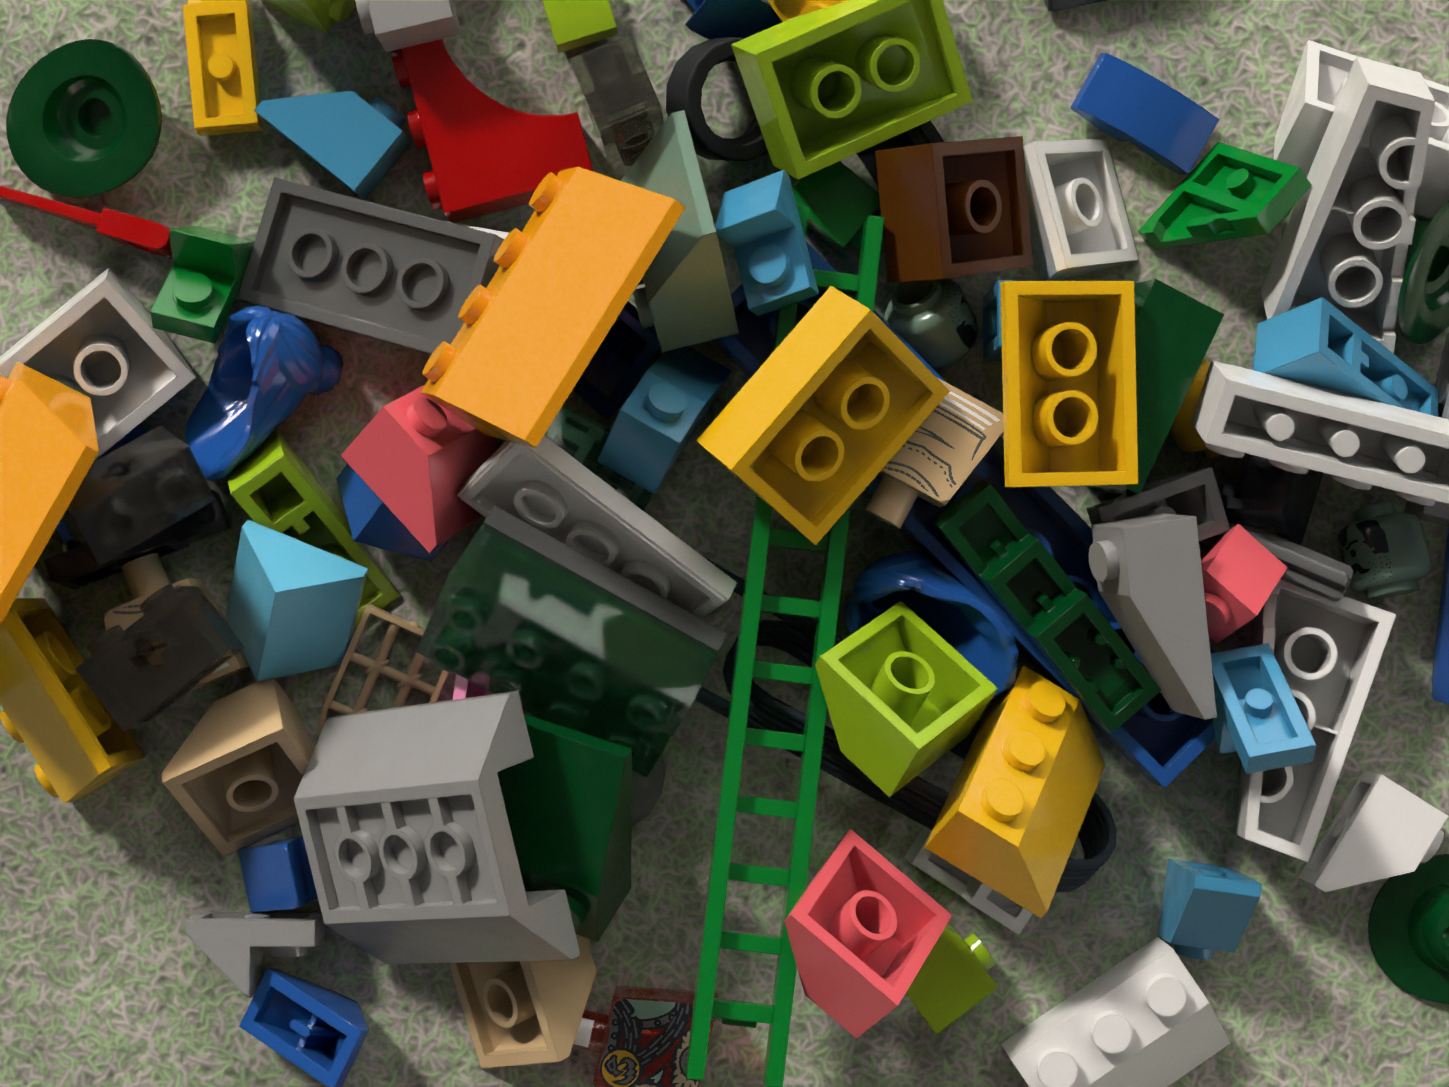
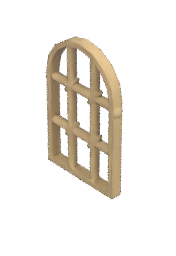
M368 604L329 693L323 698V706L317 727L319 736L328 718L329 710L341 715L368 711L365 706L379 674L399 682L397 688H400L392 708L404 706L411 688L430 695L429 703L437 702L459 653L460 644L421 627L417 622H409ZM371 614L391 622L375 660L355 652ZM400 627L423 637L407 674L387 666L390 660L386 658ZM432 641L452 649L436 687L419 680L422 674H418ZM351 661L366 667L365 674H368L353 709L334 701Z

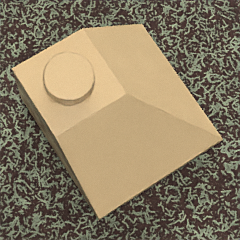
M273 678L258 681L212 703L162 771V783L219 853L225 856L299 822L294 796L309 764L314 747L296 707L277 680Z
M576 934L580 956L572 960L448 963L481 1068L560 1062L570 1056L597 972L588 938Z

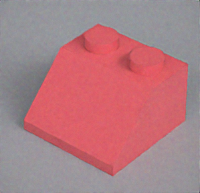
M423 385L383 406L340 456L430 553L484 517L457 495L466 480L497 450L496 437L485 435L420 393L425 386Z
M849 829L842 836L784 920L804 994L858 1039L899 1005L951 919L952 914L853 830Z

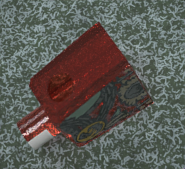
M616 985L609 1015L585 1009L573 1047L600 1053L592 1084L595 1087H699L700 1080L687 1079L685 1074L695 991ZM714 993V998H718V993ZM711 1017L709 1042L715 1021L714 1017Z

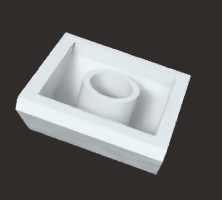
M1107 139L1034 141L1024 145L1030 233L1042 280L1059 281L1137 261L1138 256Z

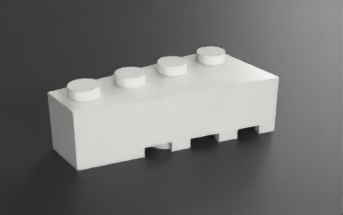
M1356 56L1308 173L1307 179L1312 186L1296 203L1260 293L1267 319L1323 297L1394 354L1396 342L1394 329L1398 311V299L1404 278L1408 245H1412L1416 222L1413 215L1418 187L1422 184L1435 100L1421 73Z
M1279 580L1264 606L1255 617L1253 646L1269 643L1316 743L1313 762L1246 774L1241 762L1235 835L1309 862L1396 614L1345 596L1340 601L1333 602L1291 583Z

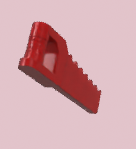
M0 186L1 200L97 229V233L120 244L173 259L169 236L171 229L161 223L105 207L102 213Z

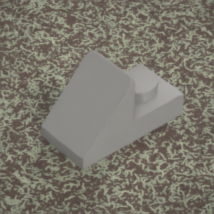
M199 911L185 920V934L241 993L251 998L262 980L263 947H269V955L272 957L288 958L308 955L309 947H315L326 938V925L324 924L321 912Z

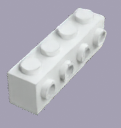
M1211 360L1191 421L1208 449L1234 458H1243L1245 453L1267 458L1272 465L1293 473L1307 474L1308 470L1311 469L1331 474L1332 478L1336 481L1357 489L1370 490L1372 485L1395 490L1398 496L1421 505L1434 506L1436 501L1449 504V419Z

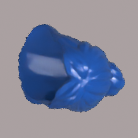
M254 306L246 307L230 315L228 318V325L224 332L225 337L217 348L218 356L208 388L203 393L186 423V440L184 444L187 447L188 467L194 476L210 481L227 476L259 449L272 431L296 411L307 394L320 395L324 392H329L339 383L344 365L340 353L331 346L320 345L311 329L295 315L271 311L268 307Z
M902 551L874 560L860 573L853 586V595L848 600L845 610V622L851 634L899 601H902L998 688L993 697H997L1004 691L1012 688V685L1016 682V661L1019 654L1013 631L989 604L985 603L977 594L967 589L944 569L936 566L924 553Z

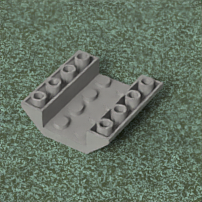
M518 691L337 715L327 718L310 757L309 764L294 796L324 924L385 964L572 960L580 956L566 891L525 892L497 772L534 758Z

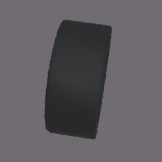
M712 38L692 46L675 63L667 83L666 112L668 117L671 113L685 111L695 153L707 160L750 161L769 153L756 115L751 126L743 135L736 138H722L716 135L707 125L701 108L702 87L709 71L715 65L725 61L737 62L731 44L745 38Z

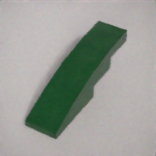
M982 479L932 522L1017 627L1110 733H1113L1162 691L1089 596L1073 584L1041 541L1026 530L990 483Z

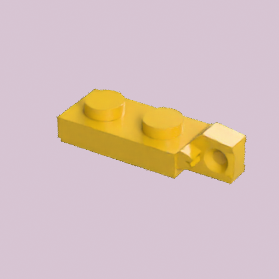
M188 0V4L183 5L195 132L200 136L264 131L263 119L254 111L260 104L261 98L252 5L249 3V0Z

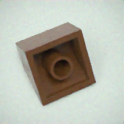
M1023 136L929 143L875 151L881 217H884L883 243L887 283L948 279L1033 267Z

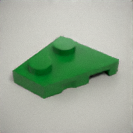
M1218 142L1143 224L1138 232L1155 250L1266 235L1290 214L1293 206L1311 188L1312 184L1299 167Z

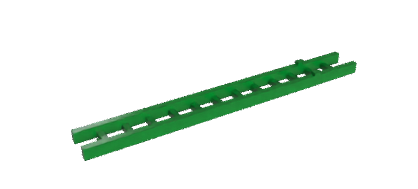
M797 205L804 236L806 237L809 207ZM868 215L864 222L858 275L813 269L818 290L827 291L832 286L842 293L854 294L856 301L874 311L884 217ZM797 303L778 309L773 352L795 328ZM755 495L685 1074L687 1079L704 1080L711 1017L722 1018V1024L756 1028L757 1023L769 1024L763 1083L765 1087H783L797 970L784 920L806 890L827 713V704L815 664L818 658L833 648L835 644L850 507L831 527L827 535H824L817 545H814L799 531L770 528L773 508L758 495ZM768 546L825 553L819 601L763 594ZM760 612L817 619L812 668L754 661ZM752 678L809 685L804 735L746 728ZM744 744L802 751L796 802L738 795ZM736 812L794 819L788 869L730 862ZM728 880L786 887L780 937L722 930ZM720 948L778 955L772 1005L714 998Z

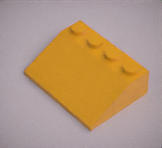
M581 167L561 170L557 176L552 172L547 174L529 201V206L535 209L524 229L522 232L517 228L513 229L498 248L493 261L500 267L486 288L481 284L478 285L461 307L458 318L464 324L451 344L443 341L428 359L422 375L428 378V381L420 393L485 435L537 448L686 207L677 200Z
M18 361L8 379L0 375V625L99 453L91 398Z

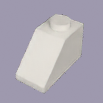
M1364 770L1298 878L1324 892L1414 872L1420 862L1425 863L1429 861L1439 849L1444 837V832L1440 829L1447 820L1448 815L1384 775Z

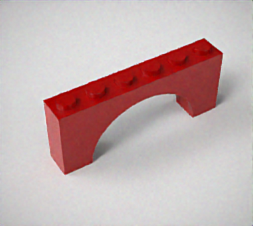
M443 39L391 51L400 87L406 88L411 86L417 109L408 111L407 118L417 149L427 147L433 168L432 171L423 173L430 205L433 210L443 208L444 214L450 222L456 223L529 204L534 191L550 172L557 176L559 171L574 167H581L594 172L578 112L565 115H538L519 111L499 103L478 89L464 76L448 54Z

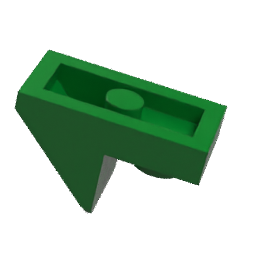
M199 226L172 228L169 236L173 266L150 311L152 326L154 329L216 344L239 293L255 240Z

